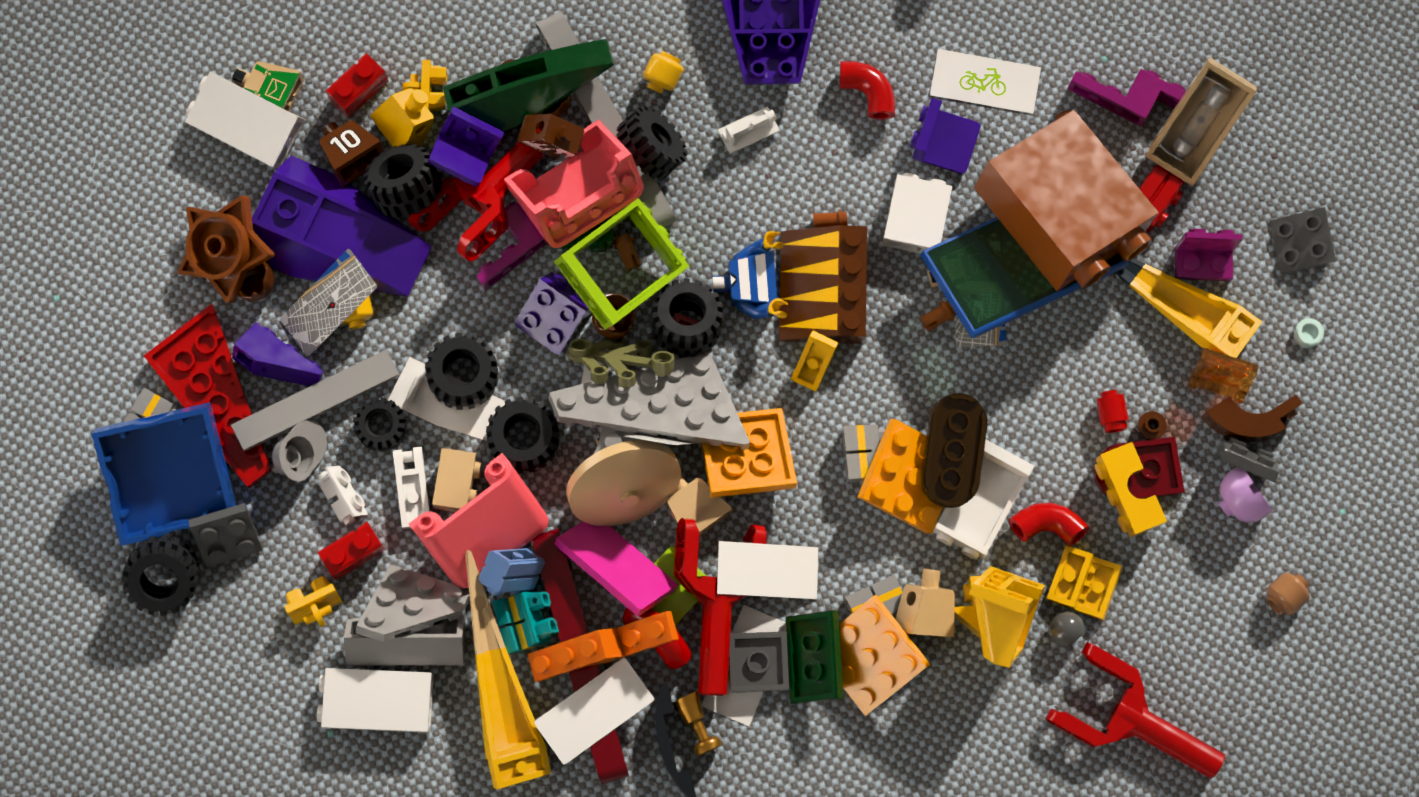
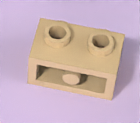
M441 449L432 502L434 509L457 512L477 496V490H474L473 486L475 478L480 479L482 462L478 461L476 453Z

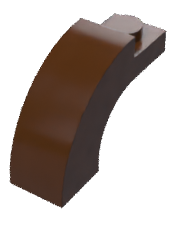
M1294 395L1269 412L1255 414L1238 407L1229 396L1206 411L1201 418L1211 429L1228 439L1234 436L1245 442H1260L1270 439L1285 430L1286 427L1283 423L1298 415L1296 409L1303 403L1297 395Z

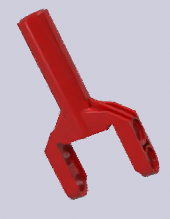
M518 142L483 176L480 185L477 187L465 183L457 177L443 179L442 189L438 193L437 199L432 201L428 208L422 209L417 214H411L408 220L409 224L420 232L431 230L463 200L464 204L483 214L461 235L457 246V252L462 258L467 261H475L508 229V213L504 205L505 194L509 189L504 179L520 169L530 171L546 154ZM446 194L445 200L439 205L440 198ZM426 213L425 220L419 224L421 216ZM493 222L491 229L486 233L487 227ZM473 241L472 248L466 252L468 245Z
M681 518L676 529L674 576L683 588L694 595L703 606L698 693H701V695L724 696L727 695L732 607L747 595L717 594V577L697 576L699 530L694 519ZM751 524L743 537V543L766 544L765 527Z
M1086 642L1081 654L1087 658L1089 663L1130 685L1129 688L1124 689L1103 728L1105 733L1100 732L1067 712H1059L1050 708L1045 720L1091 747L1135 736L1210 779L1215 777L1224 763L1225 754L1150 712L1145 700V689L1139 670L1096 645Z

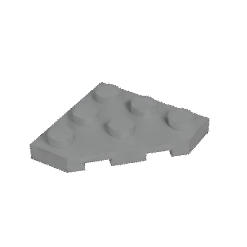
M390 564L356 625V634L386 642L395 639V635L409 630L411 633L433 627L434 622L447 618L449 621L459 619L470 600L469 589H461L454 584Z

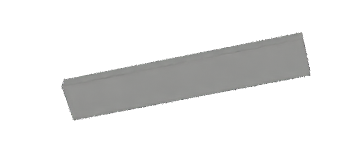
M384 350L232 424L231 428L243 451L246 452L293 429L300 421L311 420L399 377V372L387 350Z

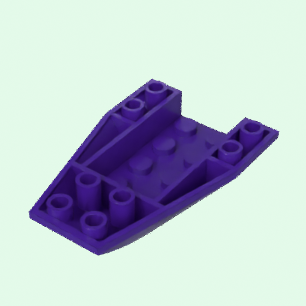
M722 0L744 84H801L820 0Z
M290 156L274 172L252 216L253 231L274 253V257L267 260L266 263L272 269L297 279L316 282L347 249H350L376 283L377 288L374 290L375 292L409 297L432 249L428 242L399 220L393 218L392 215L387 217L382 212L380 213L374 201L349 183L342 187L335 174L294 156Z

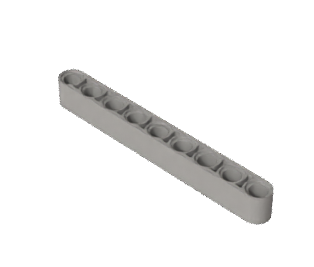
M561 11L536 23L537 30L548 51L580 44ZM597 76L572 94L589 125L599 119L617 138V127L623 121ZM637 166L644 184L643 193L639 197L640 201L644 202L647 208L651 209L652 217L658 225L665 228L676 222L675 215L655 178H651L649 173H642L641 168Z

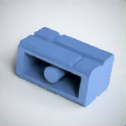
M527 548L492 550L488 552L484 562L486 567H482L478 579L480 583L487 587L486 590L491 594L503 596L504 592H510L518 595L521 591L535 589L539 579L537 575L541 574L545 561Z

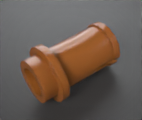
M838 209V212L813 213L814 228L837 225L847 226V212H841V209Z
M629 233L614 239V249H618L626 271H631L632 268L637 269L643 265L633 243L635 239L634 237L631 238Z
M941 301L940 306L920 316L919 319L923 322L924 328L929 333L947 320L953 321L954 316L957 314L949 301Z

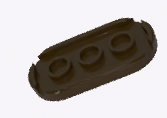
M964 393L947 395L934 405L930 413L921 484L928 499L940 507H960L971 500L979 488L988 419L984 408L971 395Z

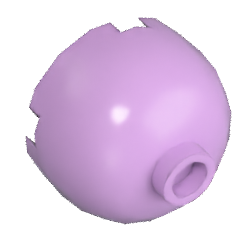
M1235 467L1224 476L1219 488L1223 500L1219 502V505L1227 517L1233 514L1239 521L1251 523L1257 522L1273 512L1245 470Z

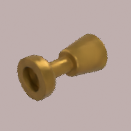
M698 691L672 703L685 724H691L699 741L693 749L696 757L723 745L719 737H709L701 720L705 716Z

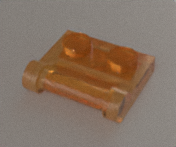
M1203 348L1193 371L1190 373L1187 387L1192 389L1198 387L1223 396H1230L1234 402L1242 404L1258 372V365Z

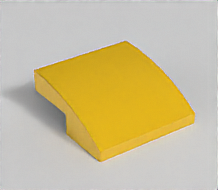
M1066 545L1046 599L1078 613L1104 621L1123 567L1122 565L1094 557L1092 553Z

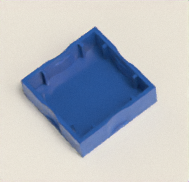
M211 402L96 428L91 433L101 473L109 488L110 507L120 546L142 540L145 541L152 536L158 538L175 530L190 529L188 520L236 506Z

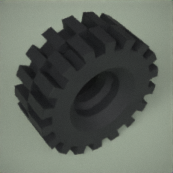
M640 106L619 124L616 130L618 131L616 134L617 139L621 140V143L632 154L636 166L641 168L642 173H649L651 178L657 177L658 180L666 178L687 159L685 157L687 156V150L684 149L686 144L681 141L682 135L680 132L675 131L676 127L673 123H668V118L665 115L660 116L658 110H651L649 106Z

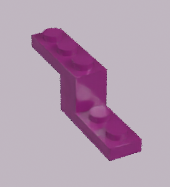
M1140 69L1126 96L1122 95L1121 91L1111 85L1105 86L1097 82L1094 76L1078 71L1075 72L1067 90L1139 127L1143 125L1156 100L1174 109L1186 92L1185 88L1177 83L1170 84L1162 80L1156 72ZM1198 116L1197 121L1203 123L1205 117Z
M515 201L508 204L505 210L508 213L507 230L518 244L516 246L514 244L509 245L501 252L502 257L494 263L492 261L487 262L479 269V274L476 277L478 283L485 291L548 244L519 203Z

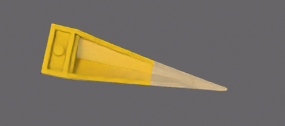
M466 550L465 556L485 759H488L493 788L501 789L552 773L546 744L540 731L534 724V716L508 655L484 586L479 582V572L473 554L470 550Z

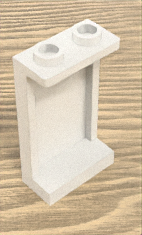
M209 72L208 76H204L199 84L198 90L200 92L196 100L192 101L187 108L186 116L188 117L185 122L278 169L285 162L305 119L222 78L218 74Z
M985 440L978 491L964 505L944 509L933 530V533L937 534L936 539L948 546L955 544L961 547V552L971 559L977 560L978 557L984 559L1026 479L1032 472L1034 465Z
M325 668V675H321L319 681V692L324 693L323 705H318L317 722H322L321 727L324 729L403 731L430 734L434 675L429 672Z

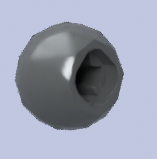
M1066 611L1055 615L1049 624V633L1054 643L1066 648L1085 634V625L1081 617Z

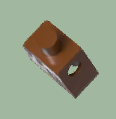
M552 114L525 115L517 142L560 161H565L576 156L578 153L584 129Z

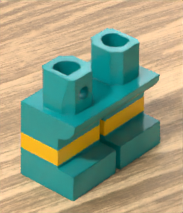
M520 592L515 596L492 601L499 627L508 626L500 629L508 654H522L550 642L549 638L559 632L554 618L543 619L541 610L550 607L551 604L548 592Z

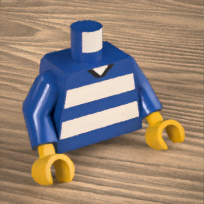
M769 231L763 239L748 245L735 254L728 263L729 275L712 276L713 293L730 292L731 305L736 306L738 311L753 319L768 318L774 315L782 319L786 318L787 313L779 311V308L782 305H788V303L777 298L774 252L769 251L770 248L781 249L783 247L782 242L773 243L774 238L781 233Z

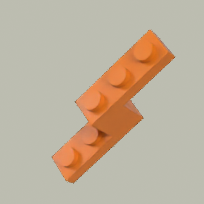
M665 611L618 628L600 629L529 653L528 658L534 681L541 682L586 666L610 663L678 640L679 638L672 612Z

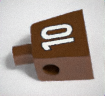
M348 121L340 127L335 122L328 123L323 129L325 136L319 141L342 187L365 174L366 167L372 164L371 161L384 151L379 139L354 121Z

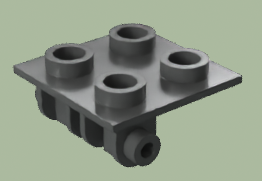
M1325 207L1270 220L1280 274L1314 266L1325 268L1329 267L1331 262L1336 261Z

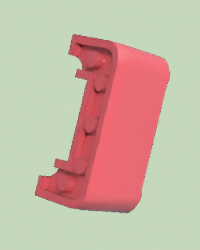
M599 119L584 129L580 143L582 150L576 156L563 161L536 179L526 169H520L504 179L509 191L542 237L553 248L565 246L631 204L643 193L644 184L632 154Z
M503 453L493 459L485 468L484 476L491 486L445 521L435 512H425L409 523L411 529L455 586L461 589L469 588L466 550L472 552L480 575L482 567H486L484 562L489 551L521 549L541 534L549 523L546 512Z

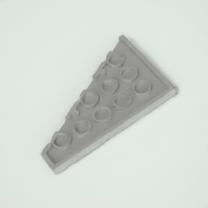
M710 351L704 354H697L695 357L689 356L674 360L675 367L668 376H658L651 368L634 370L636 384L633 387H621L618 384V375L608 377V380L604 383L588 382L549 392L548 399L557 421L560 423H578L587 427H593L594 424L613 427V431L633 434L644 433L647 436L657 437V434L677 437V440L705 442L713 446H720L721 444L740 446L741 450L749 449L750 446L748 436Z

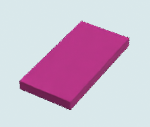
M582 521L556 538L555 546L638 617L677 590L678 584L610 526H595Z

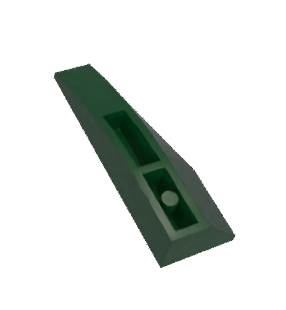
M607 39L575 44L523 57L443 86L448 112L450 113L454 106L503 131V134L520 128L525 115L543 113L614 66V61Z

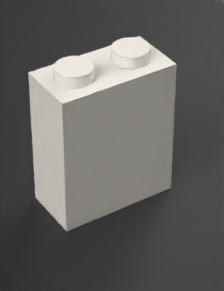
M912 173L897 174L882 246L921 254L923 250L941 243L952 186L946 185L947 183L940 179L927 181L919 179V176Z

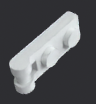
M422 446L414 447L413 451L403 452L402 449L393 450L403 529H410V522L421 514L430 512ZM414 462L415 469L405 470L404 463Z

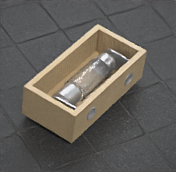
M1208 57L1150 144L1145 157L1193 186L1257 92V86Z

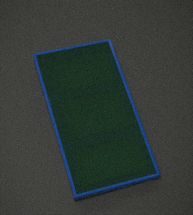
M994 218L925 249L920 255L971 338H976L1082 288L1075 280L1057 292L998 218ZM1117 253L1106 260L1110 269L1102 278L1128 267V262H1125Z

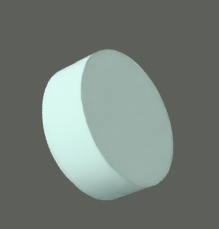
M1303 319L1294 328V339L1300 346L1312 348L1323 339V326L1315 319Z

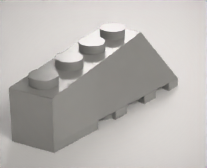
M466 608L459 619L449 621L447 618L434 622L433 627L411 633L409 630L395 635V639L386 642L356 634V625L361 617L347 619L344 633L346 665H464Z

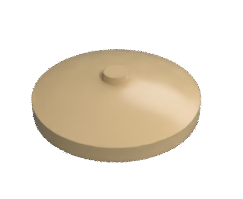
M632 440L617 443L596 452L577 467L567 484V500L573 514L585 523L595 526H617L631 523L650 515L666 503V500L676 492L680 484L681 468L673 451L659 442Z

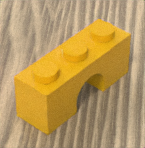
M1132 442L1105 452L1096 458L1095 470L1098 477L1106 482L1109 489L1106 491L1108 500L1113 507L1116 506L1120 514L1118 522L1124 533H1128L1129 537L1132 538L1167 522L1156 495L1146 499H1138L1128 490L1127 482L1129 477L1144 469Z

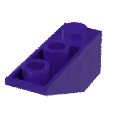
M257 322L234 343L232 359L254 375L309 387L322 381L324 372L317 363L311 360L308 361L298 353L294 346L285 344L276 337L271 329L262 327Z

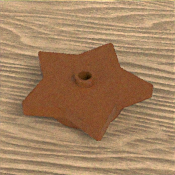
M243 195L217 212L195 207L186 208L189 232L186 238V254L178 269V274L208 279L228 303H235L247 272L274 257L273 251L253 231L250 197Z

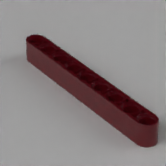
M556 528L542 532L532 540L535 554L545 561L541 576L545 590L550 597V607L553 618L557 622L560 642H564L587 634L588 630L566 554L554 545L556 538L560 536L559 529ZM590 665L569 672L574 692L600 675L598 665ZM615 728L590 746L601 785L629 777Z

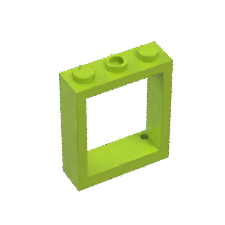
M639 198L553 261L604 330L613 326L690 267L686 262L687 259L683 256V252L670 241L667 230L663 226L658 225L652 217L651 209L647 208L645 203L641 202ZM629 216L669 271L616 311L575 256Z

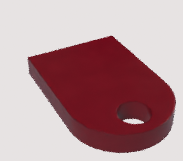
M1175 437L1132 442L1144 468L1128 479V490L1134 497L1146 499L1154 495L1156 497H1164L1185 493ZM1120 443V444L1112 445V446L1108 447L1107 449H1105L1101 454H1103V453H1105V452H1108V451H1110V450H1113V449H1115V448H1118V447H1120V446H1123V445H1125V444H1128V443ZM1094 465L1095 483L1098 489L1107 497L1106 491L1109 489L1105 480H1101L1098 477Z

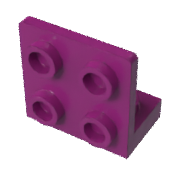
M1205 229L1189 230L1175 246V278L1179 280L1231 282L1233 279V251L1241 243L1242 234H1234L1233 230H1219L1217 233H1206Z

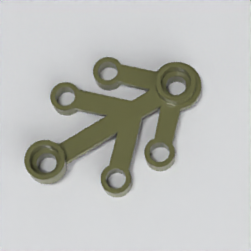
M624 337L621 339H607L594 344L587 339H575L570 342L567 348L568 359L578 364H584L591 371V381L594 383H604L608 380L607 367L600 366L596 360L604 361L618 375V384L624 388L633 387L636 384L635 372L629 370L625 365L651 368L656 375L662 377L670 375L675 367L674 355L672 353L659 351L652 355V342L649 340H639L634 344L625 346Z

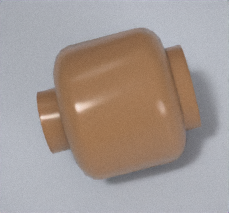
M1282 573L1267 587L1266 592L1268 596L1266 601L1277 614L1293 615L1309 601L1310 595L1307 590L1309 583L1300 574L1294 576L1291 573Z

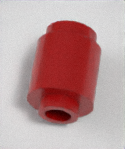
M1117 390L1100 393L1101 397L1096 399L1100 424L1101 427H1104L1105 433L1127 430L1129 417L1124 394H1118Z

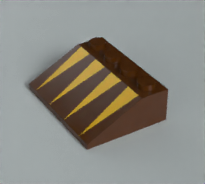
M837 225L781 231L783 247L780 252L779 298L787 302L788 305H782L779 308V311L787 313V316L784 319L779 318L778 342L807 343L811 332L815 331L839 344H863L866 337L867 226Z

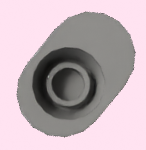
M312 420L300 421L295 425L288 435L274 446L272 451L273 467L271 470L274 473L287 476L290 480L296 482L304 481L308 478L326 453L327 437L322 426Z

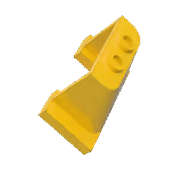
M992 566L972 583L969 595L975 598L984 658L993 664L1007 668L1011 667L1023 651L1045 585Z

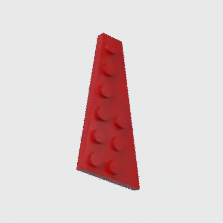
M211 304L146 353L144 357L184 408L211 402L225 460L250 489L272 470L263 444L244 452L231 428L232 424L252 415L216 310L214 305Z

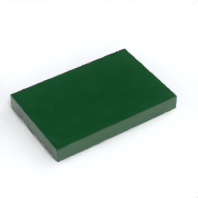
M830 610L785 617L790 704L844 699L839 612Z

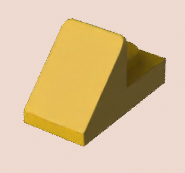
M812 331L790 380L816 392L834 356L838 342Z
M972 576L967 580V584L963 585L964 601L969 602V606L955 607L954 618L976 636L980 637L975 598L969 595L972 583L980 576Z

